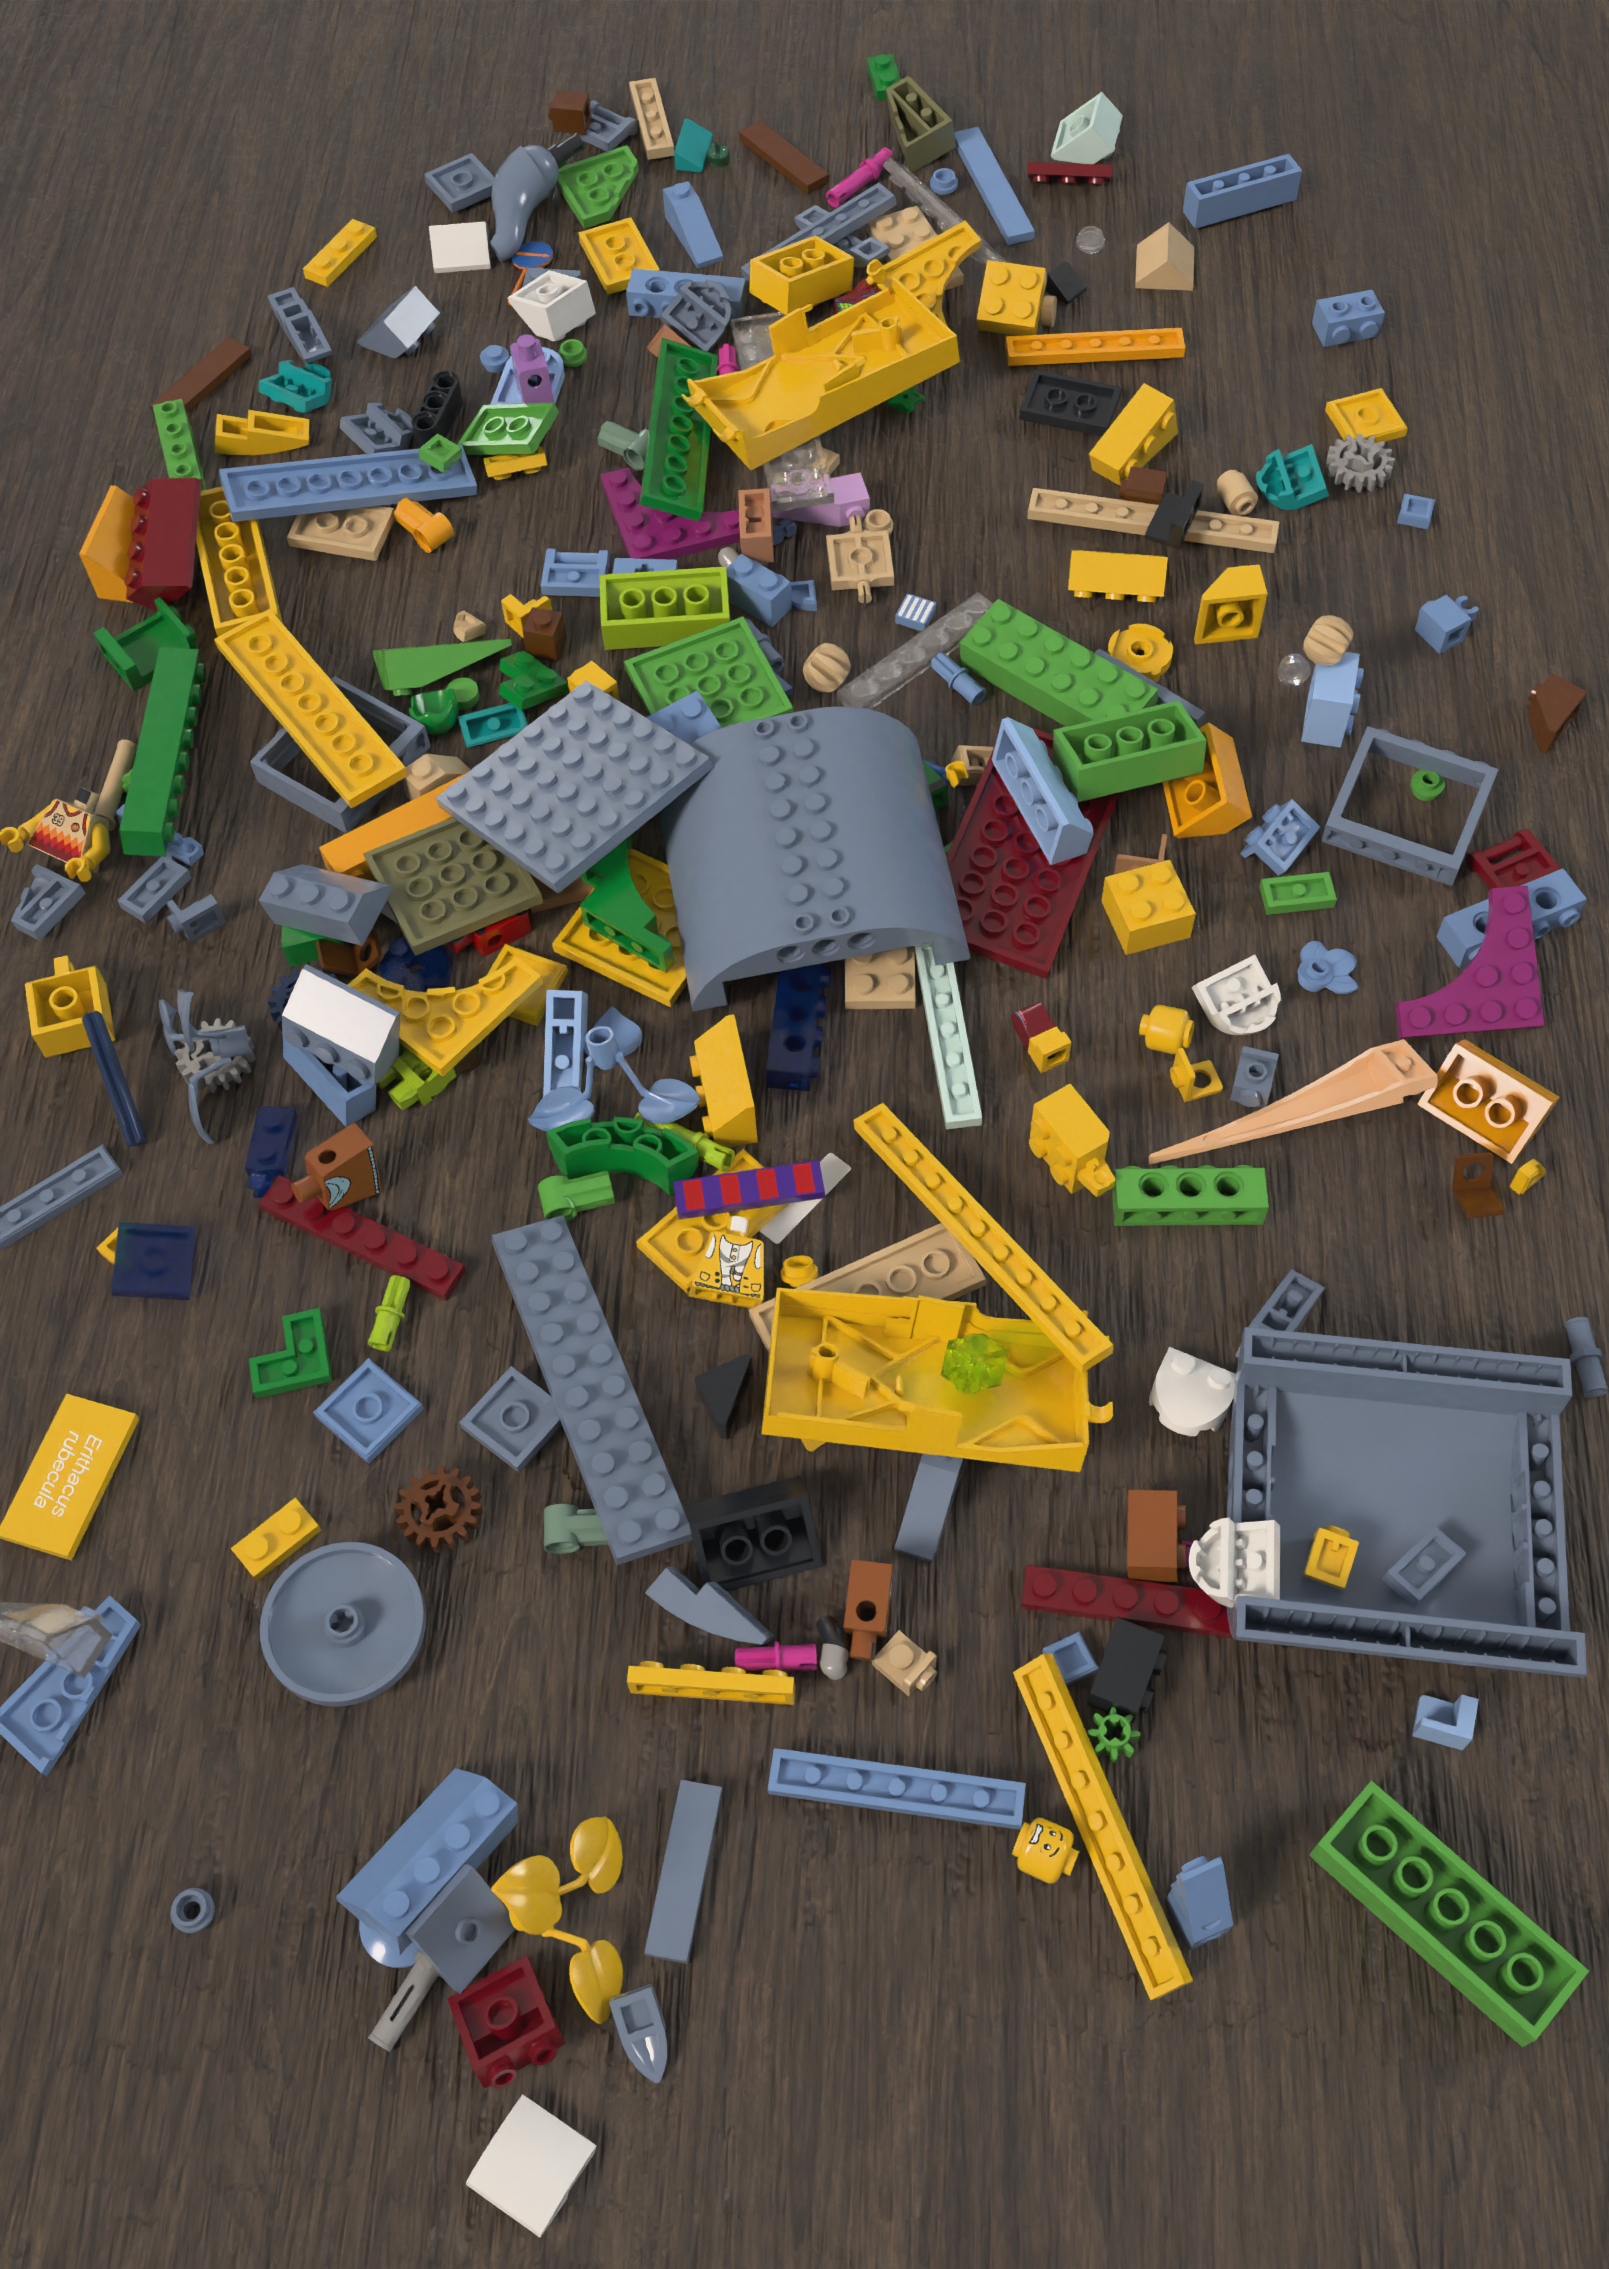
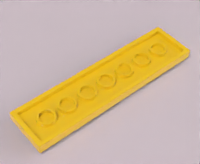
M270 609L214 639L220 652L351 809L408 776L403 763Z

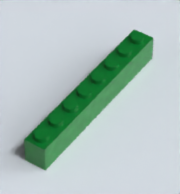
M159 647L119 830L125 855L166 857L168 843L174 842L175 826L172 822L173 819L179 818L180 804L177 797L184 793V776L182 772L188 771L189 755L187 749H192L193 730L191 727L197 726L198 710L196 704H201L202 686L200 682L206 681V664L200 662L199 649Z

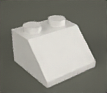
M550 270L508 297L509 303L535 335L550 341L563 339L566 333L575 327L584 325L587 319L596 314L587 281Z

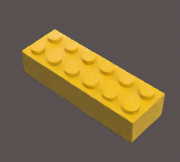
M222 487L201 491L196 543L217 636L223 635L268 609L282 622L259 520L233 522Z

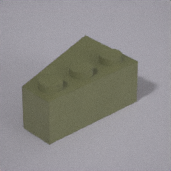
M910 76L886 88L890 117L910 174L956 148L953 120Z

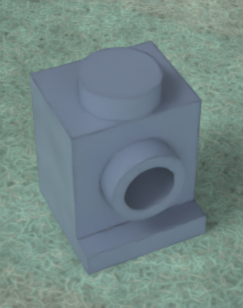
M1243 1046L1230 1100L1239 1102L1246 1107H1266L1279 1054Z

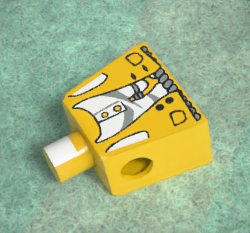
M731 1216L728 1218L726 1233L711 1232L693 1278L689 1297L750 1309L762 1303L764 1296V1244L761 1240L748 1238L750 1220L744 1217Z

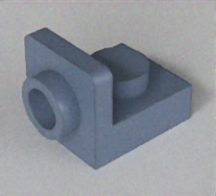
M212 894L193 903L182 911L173 899L166 902L171 912V915L167 917L170 925L177 935L183 932L190 943L227 923L219 904Z

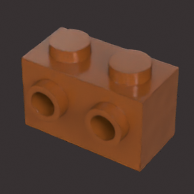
M1128 1490V1579L1178 1582V1568H1186V1543H1178V1530H1186V1505H1178L1177 1491Z

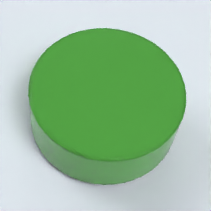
M457 678L451 681L446 688L454 689L459 710L472 708L479 701L478 686L470 678Z

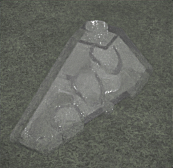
M0 1602L1 1642L83 1678L86 1677L113 1635L101 1624L104 1618L86 1606H82L79 1611L65 1604Z

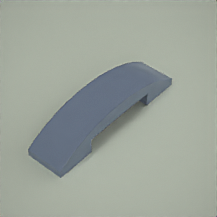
M814 205L794 218L795 223L802 230L829 212ZM849 234L837 243L832 244L854 257L853 267H866L872 260H879L890 253L889 246L873 237L861 241Z

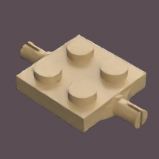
M854 516L849 518L850 531L843 534L826 535L832 590L858 589V600L864 604V594L866 603L872 600L871 587L894 585L893 563L888 530L874 532L863 530L861 517L856 516L855 525Z

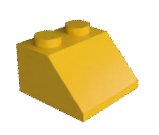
M1260 565L1227 568L1206 590L1201 598L1194 636L1195 645L1258 638L1268 594Z

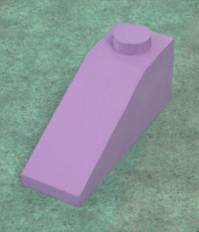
M861 472L771 490L772 514L776 518H791V520L842 527L849 525V518L854 516L855 524L856 516H860L863 522L866 515L870 512V498Z

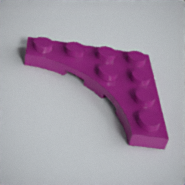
M629 467L600 474L601 484L629 558L669 560L740 542L739 509L723 512H702L699 522L682 518L671 513L640 505L641 485L635 479Z
M1528 886L1492 888L1488 891L1489 909L1484 933L1485 937L1476 956L1472 958L1467 967L1455 980L1439 991L1425 997L1395 1004L1399 1039L1540 1028L1544 1026Z

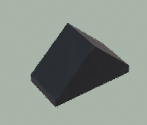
M748 1355L739 1356L694 1377L697 1393L719 1437L728 1440L753 1374L752 1359Z

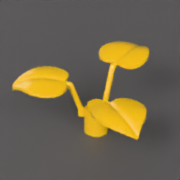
M607 1816L584 1820L578 1825L572 1835L570 1842L571 1861L576 1871L581 1874L575 1881L559 1887L560 1875L556 1865L548 1857L537 1855L516 1863L491 1888L492 1892L509 1910L511 1924L516 1930L525 1931L530 1935L542 1934L543 1937H554L577 1945L582 1952L576 1953L571 1958L569 1969L570 1982L580 2005L587 2015L598 2024H603L612 2012L609 2000L611 1997L619 1995L621 1991L623 1967L620 1956L615 1947L606 1940H597L590 1947L586 1939L555 1929L554 1925L560 1920L562 1915L561 1895L584 1886L586 1882H588L590 1888L596 1894L605 1893L615 1885L619 1878L623 1859L622 1846L618 1832Z

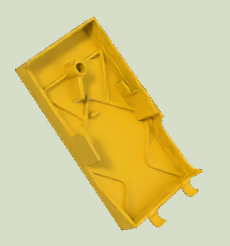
M893 276L891 277L892 286L810 328L807 326L805 313L813 309L812 305L809 304L801 309H795L768 326L774 356L743 371L695 381L688 379L687 383L691 397H686L684 394L681 396L713 428V432L718 438L725 442L750 470H753L959 363L957 335Z
M777 1288L772 1318L761 1434L1080 1472L1089 1446L1088 1422L1106 1423L1113 1417V1402H1109L1106 1406L1102 1407L1094 1406L1089 1402L1088 1370L1081 1373L1032 1320L989 1317L977 1309L976 1303L946 1301L920 1295L918 1298L906 1296L892 1297ZM1083 1310L1082 1312L1088 1316V1311Z

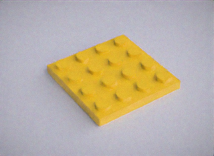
M631 848L629 865L631 878L643 901L655 914L658 933L664 935L671 942L675 964L665 973L585 926L581 907L578 908L552 943L553 950L666 1006L672 1007L688 983L668 865Z

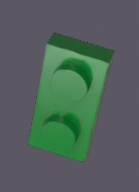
M880 54L875 57H868L867 70L877 101L886 100V88L901 80L893 54Z

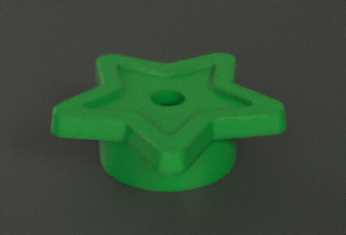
M915 386L890 398L887 406L894 407L900 413H910L916 409L917 403L925 401V396L916 392Z

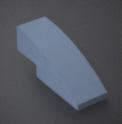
M676 1567L665 1568L645 1592L667 1611L709 1633L736 1641L761 1645L769 1643L775 1637L718 1583L707 1582L700 1590Z

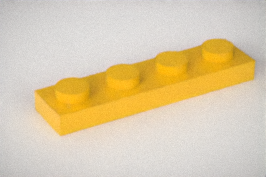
M653 1661L640 1662L639 1666H628L627 1684L632 1694L794 1705V1677H787V1673L779 1670H765L762 1672V1675L746 1674V1670L737 1667H724L721 1669V1672L705 1671L703 1666L695 1664H684L680 1666V1669L664 1668L663 1664Z

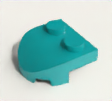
M291 360L279 362L278 374L259 380L260 393L271 397V400L275 402L285 403L294 407V410L300 413H310L313 409L326 405L331 398L332 378H330V371L316 363L309 362L306 364V367H297L293 365Z
M1312 444L1285 456H1282L1280 449L1275 450L1266 457V464L1262 470L1256 473V482L1262 495L1271 504L1284 510H1296L1329 496Z

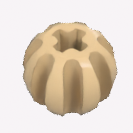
M1333 615L1321 616L1315 621L1303 643V650L1307 657L1315 664L1333 666L1339 663L1353 640V631L1350 625L1340 617Z
M824 643L819 645L804 663L803 674L805 680L813 689L819 692L830 693L836 690L850 672L851 665L848 655L842 648L834 644Z

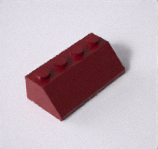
M152 478L143 487H139L133 497V504L136 505L135 516L130 525V530L133 532L132 543L127 552L130 563L124 580L127 586V600L158 612L154 602L155 599L160 597L169 606L192 588L202 480L198 478Z

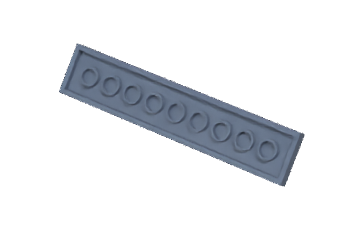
M563 1215L492 1235L494 1250L616 1565L692 1541L688 1519Z

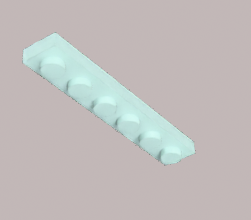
M930 943L915 945L914 952L946 1129L980 1126L982 1125V1113L954 963L935 966Z

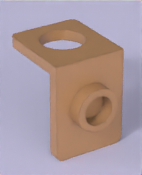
M1162 834L1158 860L1118 854L1114 874L1163 862L1167 834Z

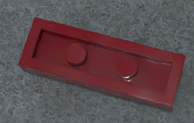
M1028 162L1027 178H1033V183H1049L1050 179H1061V184H1077V180H1089V185L1101 186L1105 185V181L1111 180L1113 165Z

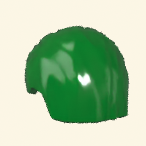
M449 688L422 693L411 697V707L408 708L409 717L425 725L427 735L438 736L444 734L455 725L458 719V703L454 689Z

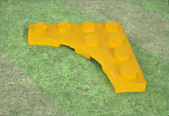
M965 220L883 265L884 270L887 272V279L881 284L875 282L874 287L878 286L880 292L892 286L891 277L894 276L947 326L942 312V300L946 285L955 269L963 260L981 248V239Z
M515 957L494 973L479 979V984L460 990H455V987L427 989V992L410 991L404 989L403 985L377 976L367 968L353 979L348 986L399 1011V1043L443 1077L543 984V980L538 972Z

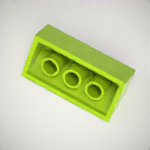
M726 566L599 575L601 629L605 650L665 646L730 621Z

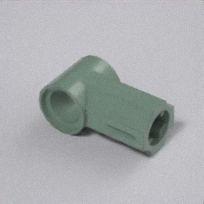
M606 421L601 426L598 444L623 456L626 463L633 469L638 471L644 469L648 430L644 429L640 433H636L619 424Z
M554 1504L544 1509L545 1551L554 1554H566L576 1552L580 1546L609 1545L595 1509H579L577 1506L570 1504Z

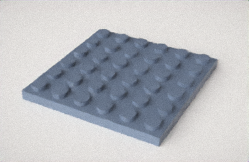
M585 681L557 704L551 706L539 718L527 725L507 743L501 745L498 750L480 764L474 766L471 771L450 785L435 799L442 810L455 817L464 826L559 894L714 767L710 757L590 682Z

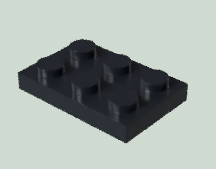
M1035 369L1020 408L1019 419L1103 436L1111 426L1121 397L1122 387Z

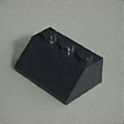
M800 1476L684 1505L703 1586L707 1582H716L725 1591L823 1567L808 1495Z

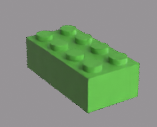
M1178 700L1054 729L1052 762L1054 766L1060 769L1065 784L1070 792L1075 795L1077 802L1202 773L1207 740Z

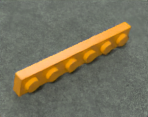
M1182 328L1006 336V353L1008 366L1169 359L1184 357L1185 343Z

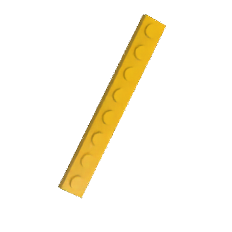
M1042 1654L1014 1671V1677L1150 2000L1161 1998L1193 1982L1192 1976L1053 1654Z

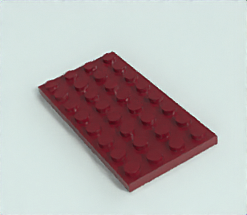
M1032 728L1038 739L1045 743L1048 756L1052 761L1053 735ZM993 748L946 859L969 951L1047 979L1120 793L1078 802V808L1083 817L1087 818L1093 827V837L1086 854L1050 865L992 762Z

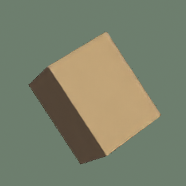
M1168 222L1137 244L1135 288L1193 291L1194 246Z

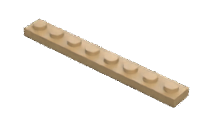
M1033 488L1027 519L1145 535L1159 505ZM1198 510L1184 541L1274 553L1279 521Z

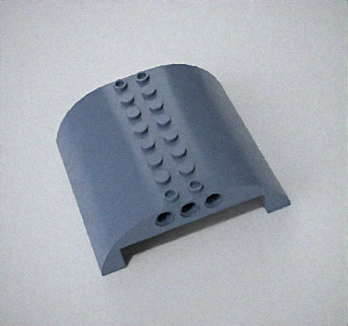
M848 706L824 707L730 725L710 732L689 744L710 757L714 768L659 812L693 1012L727 1005L723 982L925 943H930L935 966L970 959L917 737L903 723L884 713L866 708Z
M1244 1327L1237 1365L1231 1419L1227 1518L1229 1517L1234 1523L1275 1520L1280 1525V1600L1237 1595L1233 1607H1227L1228 1623L1232 1638L1242 1641L1585 1678L1587 1676L1585 1633L1570 1631L1559 1415L1572 1397L1570 1359ZM1327 1525L1344 1529L1350 1533V1539L1359 1542L1345 1589L1342 1591L1302 1576L1313 1543L1311 1541L1313 1533L1319 1527L1325 1529ZM1436 1526L1467 1554L1413 1608L1383 1582L1382 1579L1390 1568L1427 1532Z

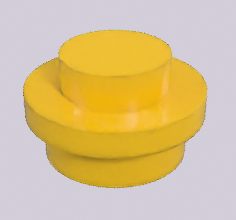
M793 1256L783 1262L784 1268L781 1270V1279L792 1287H800L818 1277V1267L809 1256Z

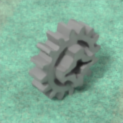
M1358 434L1357 439L1346 435L1345 442L1337 439L1335 446L1329 447L1325 468L1328 469L1327 476L1335 477V485L1343 482L1345 490H1349L1353 486L1356 487L1359 493H1361L1362 487H1366L1371 492L1374 490L1375 484L1383 487L1385 480L1390 479L1395 458L1391 457L1392 450L1384 449V441L1375 443L1374 436L1366 440L1362 434Z
M216 1018L213 1026H208L206 1021H202V1029L199 1032H216V1030L236 1027L234 1021L230 1020L223 1026L220 1018ZM250 1036L248 1037L250 1053L231 1057L232 1064L224 1065L200 1079L198 1083L199 1091L205 1085L208 1086L211 1093L215 1092L217 1085H222L225 1090H229L230 1081L234 1080L239 1084L242 1082L239 1074L241 1072L250 1073L251 1068L248 1062L255 1061L256 1058L252 1051L254 1045ZM192 1040L195 1049L190 1051L186 1041H180L183 1048L175 1050V1055L179 1060L176 1062V1066L187 1084L190 1083L189 1079L191 1076L221 1059V1055L213 1057L210 1040Z

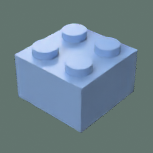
M1346 652L1340 662L1333 666L1315 664L1308 692L1301 742L1341 748L1344 735L1351 734L1354 715H1350V713H1357L1360 701V694L1357 693L1358 691L1355 688L1360 689L1364 672L1363 668H1358L1360 654Z

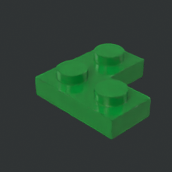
M521 651L501 658L499 670L510 677L511 680L500 684L499 695L521 711L567 692L568 682L557 675L554 670L536 660L531 654Z
M320 1308L282 1316L287 1350L249 1358L252 1389L257 1399L333 1381L323 1314Z

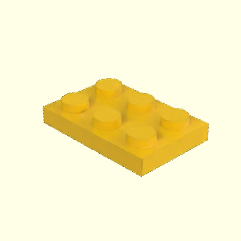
M631 217L578 232L579 242L607 295L627 289L632 269L660 271Z

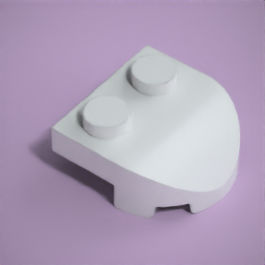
M1256 955L1192 986L1210 1023L1218 1030L1231 1035H1250L1267 1028L1276 1019L1275 1014L1278 1003L1281 1001L1277 983L1270 984Z
M1169 1347L1156 1375L1149 1396L1150 1406L1154 1405L1159 1412V1421L1174 1432L1187 1436H1197L1201 1430L1212 1429L1215 1432L1224 1423L1234 1398L1236 1374Z
M1229 1517L1212 1522L1209 1525L1211 1529L1203 1535L1200 1541L1194 1540L1189 1554L1190 1572L1194 1581L1213 1600L1231 1608L1237 1595L1280 1600V1525L1275 1520L1234 1523Z

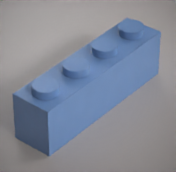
M1285 154L1187 182L1183 213L1196 229L1297 200L1302 170L1290 154Z

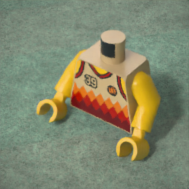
M80 787L73 804L54 799L49 806L35 817L19 826L18 830L14 827L2 829L0 831V842L2 845L8 844L10 851L18 853L24 847L23 840L28 841L27 845L66 862L65 871L70 879H74L77 875L80 881L87 882L91 879V872H98L100 863L111 851L108 830L110 824L109 820L92 813L99 794Z

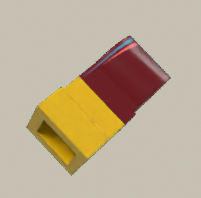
M1036 1002L1012 1013L1014 1029L1040 1073H1044L1069 1061L1072 1042L1066 1033H1061L1055 1023L1051 1021L1042 1003ZM1057 1053L1055 1057L1048 1059V1056Z

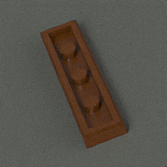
M761 120L739 131V140L807 194L829 182V173Z
M230 337L226 338L150 405L152 413L154 414L153 405L178 399L183 400L186 412L188 413L252 357L250 347Z

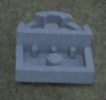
M708 279L705 282L688 281L679 288V294L660 315V320L692 347L710 352L728 329L731 316L729 296L714 281Z
M368 403L366 414L341 417L339 428L366 454L408 450L413 436L412 418L399 408L396 409L395 413L383 410L382 403Z

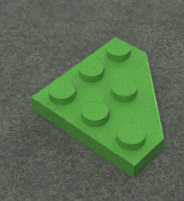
M626 145L565 165L559 169L556 186L584 229L610 221L639 171L638 161Z

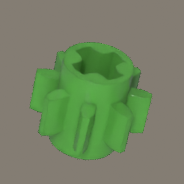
M1115 1707L1111 1708L1109 1715L1105 1718L1100 1714H1094L1092 1721L1099 1729L1088 1730L1087 1735L1090 1741H1096V1756H1099L1101 1753L1110 1756L1111 1764H1115L1117 1756L1121 1753L1129 1758L1133 1756L1134 1749L1128 1742L1138 1741L1140 1732L1131 1731L1132 1714L1124 1718L1117 1715ZM1117 1730L1121 1733L1120 1739L1113 1738L1109 1741L1105 1738L1107 1731L1113 1733Z

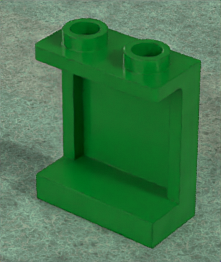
M160 597L154 600L158 609L156 614L114 638L105 627L93 633L102 655L133 691L152 682L159 647L197 649L195 641L198 640L194 629L189 623L184 625L176 608L173 605L167 606Z

